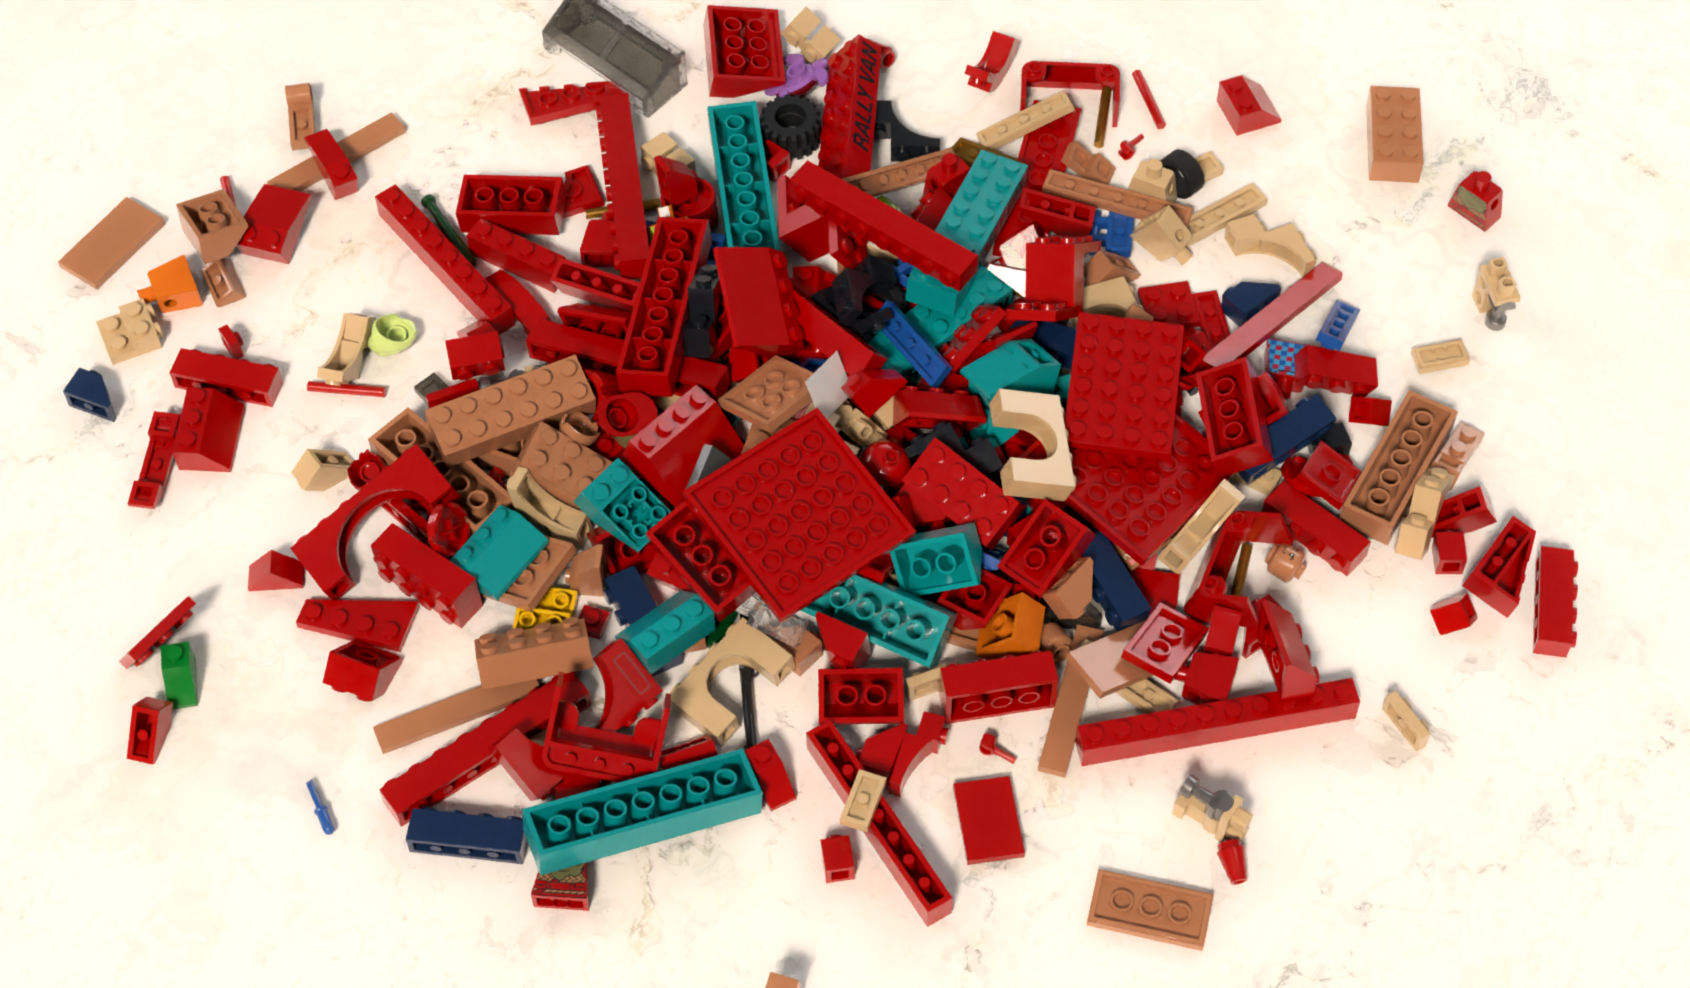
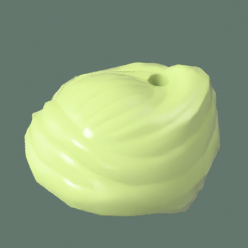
M396 314L381 316L372 324L368 347L376 355L382 357L398 354L410 347L417 335L415 324L409 319H401Z

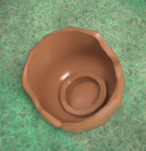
M580 411L566 413L559 423V432L586 447L591 446L601 434L598 432L599 426H597V423H592L590 418Z

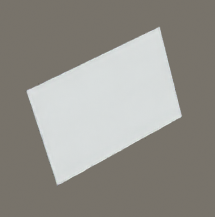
M837 351L805 381L815 409L818 408L826 419L848 398L841 389L847 382L848 377Z

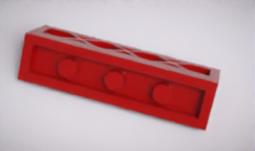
M400 499L381 505L384 510L416 538L432 549L428 541L427 526L430 514L434 509L433 507L413 499H409V504ZM414 510L426 511L427 519H423Z

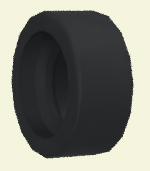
M1176 149L1160 160L1162 167L1175 173L1178 198L1187 199L1203 187L1205 180L1202 168L1197 160L1188 152Z

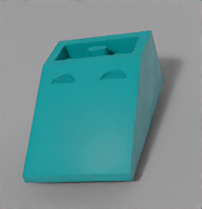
M1023 339L1005 343L963 367L960 373L969 380L970 384L979 389L986 398L992 400L999 388L1034 393L1054 392L1061 364L1034 340Z
M619 458L611 463L573 501L594 523L636 552H639L649 542L645 533L671 512Z

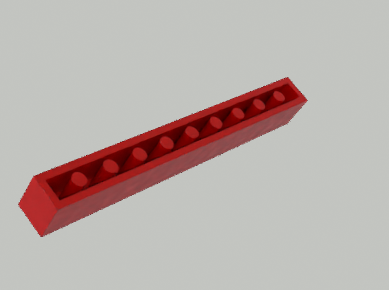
M627 92L600 95V106H596L597 121L602 120L597 123L599 137L604 136L599 138L601 153L606 152L601 154L603 169L608 168V170H603L605 185H610L605 187L607 202L612 201L607 206L609 219L614 218L609 223L611 236L616 235V237L611 238L613 253L618 252V255H613L615 270H621V277L627 279L642 278L649 252L629 94Z
M1353 678L1316 684L1313 696L1281 701L1278 691L1078 725L1075 743L1081 766L1355 719L1360 699Z

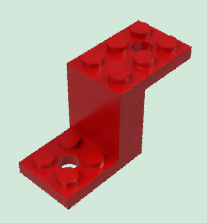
M786 175L777 178L779 238L808 262L830 253L845 268L854 269L867 256L868 240L862 239L851 230L837 225L828 217L817 214L805 204L796 202L790 197V178Z
M1069 235L1035 237V242L1026 243L1025 303H1015V308L1006 309V320L1056 322L1078 317L1079 312H1083L1084 253L1101 251L1102 241H1093V236L1069 237Z

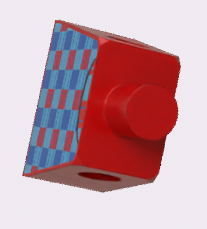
M1269 338L1267 339L1264 352V372L1267 371L1279 385L1285 399L1288 400L1291 397V392L1301 393L1305 386L1296 384L1294 355L1303 349L1306 344Z

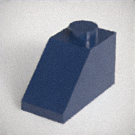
M1240 282L1235 287H1229L1223 293L1221 303L1223 312L1240 327L1280 296L1282 287L1278 284Z
M79 367L63 390L68 405L115 422L117 417L102 375L97 371H88Z

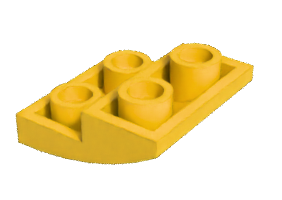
M550 587L532 612L520 608L516 609L512 629H531L540 623H551L552 625L562 623L566 618L574 617L579 596L578 591Z

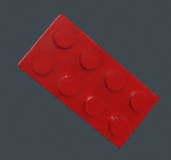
M464 174L455 214L462 233H469L481 218L514 234L559 235L567 195L562 177Z
M1243 357L1195 373L1211 462L1220 475L1225 477L1274 461L1257 373L1248 359Z
M934 437L901 480L957 525L975 522L980 543L991 550L994 549L1026 507L1013 496L1004 495L1002 487L936 437Z
M686 500L645 533L650 545L691 591L706 603L714 612V616L719 622L724 620L756 593L755 589Z
M391 523L370 545L374 555L373 560L379 570V576L387 583L392 581L398 585V588L406 596L410 597L412 595L417 598L420 604L427 610L431 611L433 609L438 612L446 623L450 625L454 623L462 629L483 606L475 577L394 523Z
M1033 651L1026 655H1006L999 659H979L973 663H952L946 667H940L939 697L943 716L946 717L945 724L1055 707L1058 676L1052 651Z

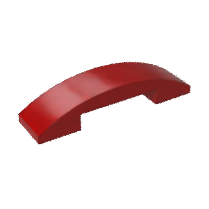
M500 269L485 278L512 306L513 315L523 325L527 336L539 319L552 321L536 299L507 272Z
M154 411L148 430L150 441L139 479L133 482L127 503L128 506L155 509L161 500L175 459L172 451L180 414Z

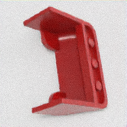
M1030 61L1022 67L1020 111L1025 109L1026 87L1102 90L1103 87H1109L1112 90V127H1117L1120 103V71L1116 66L1097 63Z
M1236 511L1224 521L1210 540L1184 604V610L1189 618L1201 623H1211L1214 606L1218 605L1242 611L1239 626L1258 628L1259 618L1249 598L1225 595L1227 592L1225 581L1241 541L1292 545L1293 539L1281 513Z
M559 672L542 751L544 764L553 770L614 782H622L657 772L671 708V694H665L660 719L646 717L639 720L635 726L634 734L631 736L577 725L579 719L578 708L572 702L560 699L564 672Z

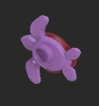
M790 54L783 57L784 65L790 66L785 74V85L766 89L764 93L768 96L776 95V97L779 96L780 98L788 94L790 96L800 95L801 98L810 93L817 83H819L820 87H824L829 81V74L827 72L829 68L828 58H822L814 61L812 64H807L801 54Z

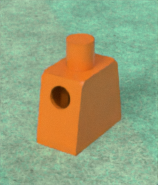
M181 255L150 270L147 275L151 286L137 290L139 298H143L145 304L157 300L162 313L203 305L185 255Z

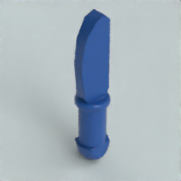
M313 780L306 782V785L316 806L314 814L317 815L324 833L331 835L335 831V827L327 811L328 807L323 805Z

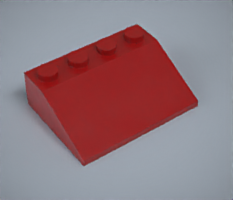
M707 5L703 29L709 97L735 98L785 85L778 9Z
M769 247L714 248L713 252L734 348L771 358L775 355L785 358L804 350V336L799 326L798 308L794 303L793 285L788 276L787 259L784 253Z
M696 384L629 440L620 459L674 507H677L685 501L682 494L687 487L704 444L714 446L732 460L741 455L744 444L717 402Z

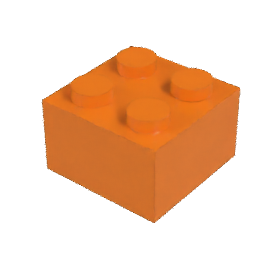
M1023 592L1005 598L987 627L979 629L975 655L981 659L993 660L1006 655L1019 656L1039 651L1046 607Z

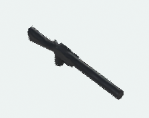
M740 613V619L743 617L757 627L759 617L756 614ZM739 665L746 739L744 749H749L757 745L752 679L756 678L759 672L757 671L755 675L751 676V668L749 666Z

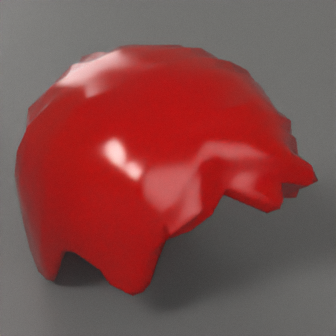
M368 449L364 453L361 452L359 459L354 460L347 468L351 485L359 491L364 484L372 481L387 466L384 460Z

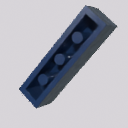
M1016 320L1009 329L1034 321ZM1036 321L1038 327L1032 340L1061 364V368L1071 370L1077 329L1050 321Z
M1317 394L1310 399L1308 397L1301 399L1295 405V409L1267 427L1274 461L1238 472L1247 485H1250L1284 462L1286 458L1293 456L1334 428L1337 418Z
M1089 522L1084 524L1096 536L1080 558L1091 557L1093 560L1092 597L1096 603H1100L1105 611L1107 622L1109 625L1114 626L1118 632L1146 621L1152 608L1110 541Z
M635 566L604 578L606 589L603 590V595L608 605H614L616 609L614 614L620 626L625 625L626 628L657 607ZM682 653L654 672L652 676L682 664Z
M431 807L412 809L405 839L409 852L523 864L528 843L523 831V820L519 817L509 816L507 818H500L488 813L472 815L459 810L444 812Z

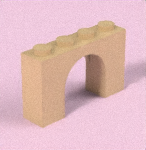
M1124 276L1083 287V312L1125 317L1128 308L1132 304L1144 311L1142 305L1137 304L1132 285H1128ZM1078 317L1071 318L1074 327L1077 326Z
M999 388L989 403L992 425L994 427L1020 429L1031 433L1042 443L1047 454V459L1043 460L1010 457L1000 471L1003 494L1006 496L1035 499L1045 498L1046 500L1065 502L1070 493L1075 490L1076 476L1073 475L1072 453L1069 452L1067 442L1068 431L1064 425V408L1061 407L1060 396Z
M743 617L738 623H733L727 629L725 637L719 643L713 644L708 650L707 656L700 663L693 665L686 679L682 683L676 684L670 691L672 709L703 734H708L721 748L740 726L737 717L710 695L711 685L715 677L728 667L745 665L755 669L774 685L778 686L796 667L793 656Z

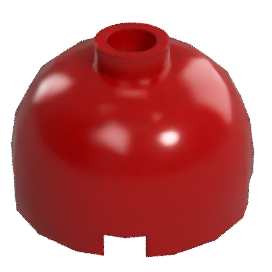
M880 440L874 442L862 452L859 458L877 483L884 485L885 493L888 496L900 490L904 484L901 480L911 469V459L908 458L904 448L893 441Z

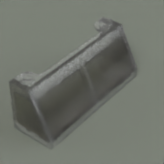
M564 0L542 30L543 46L547 52L559 55L563 50L624 93L628 92L632 109L647 118L652 116L688 85L685 52L607 0Z

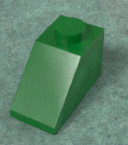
M189 641L161 645L162 675L167 701L173 702L172 710L198 706L196 658Z

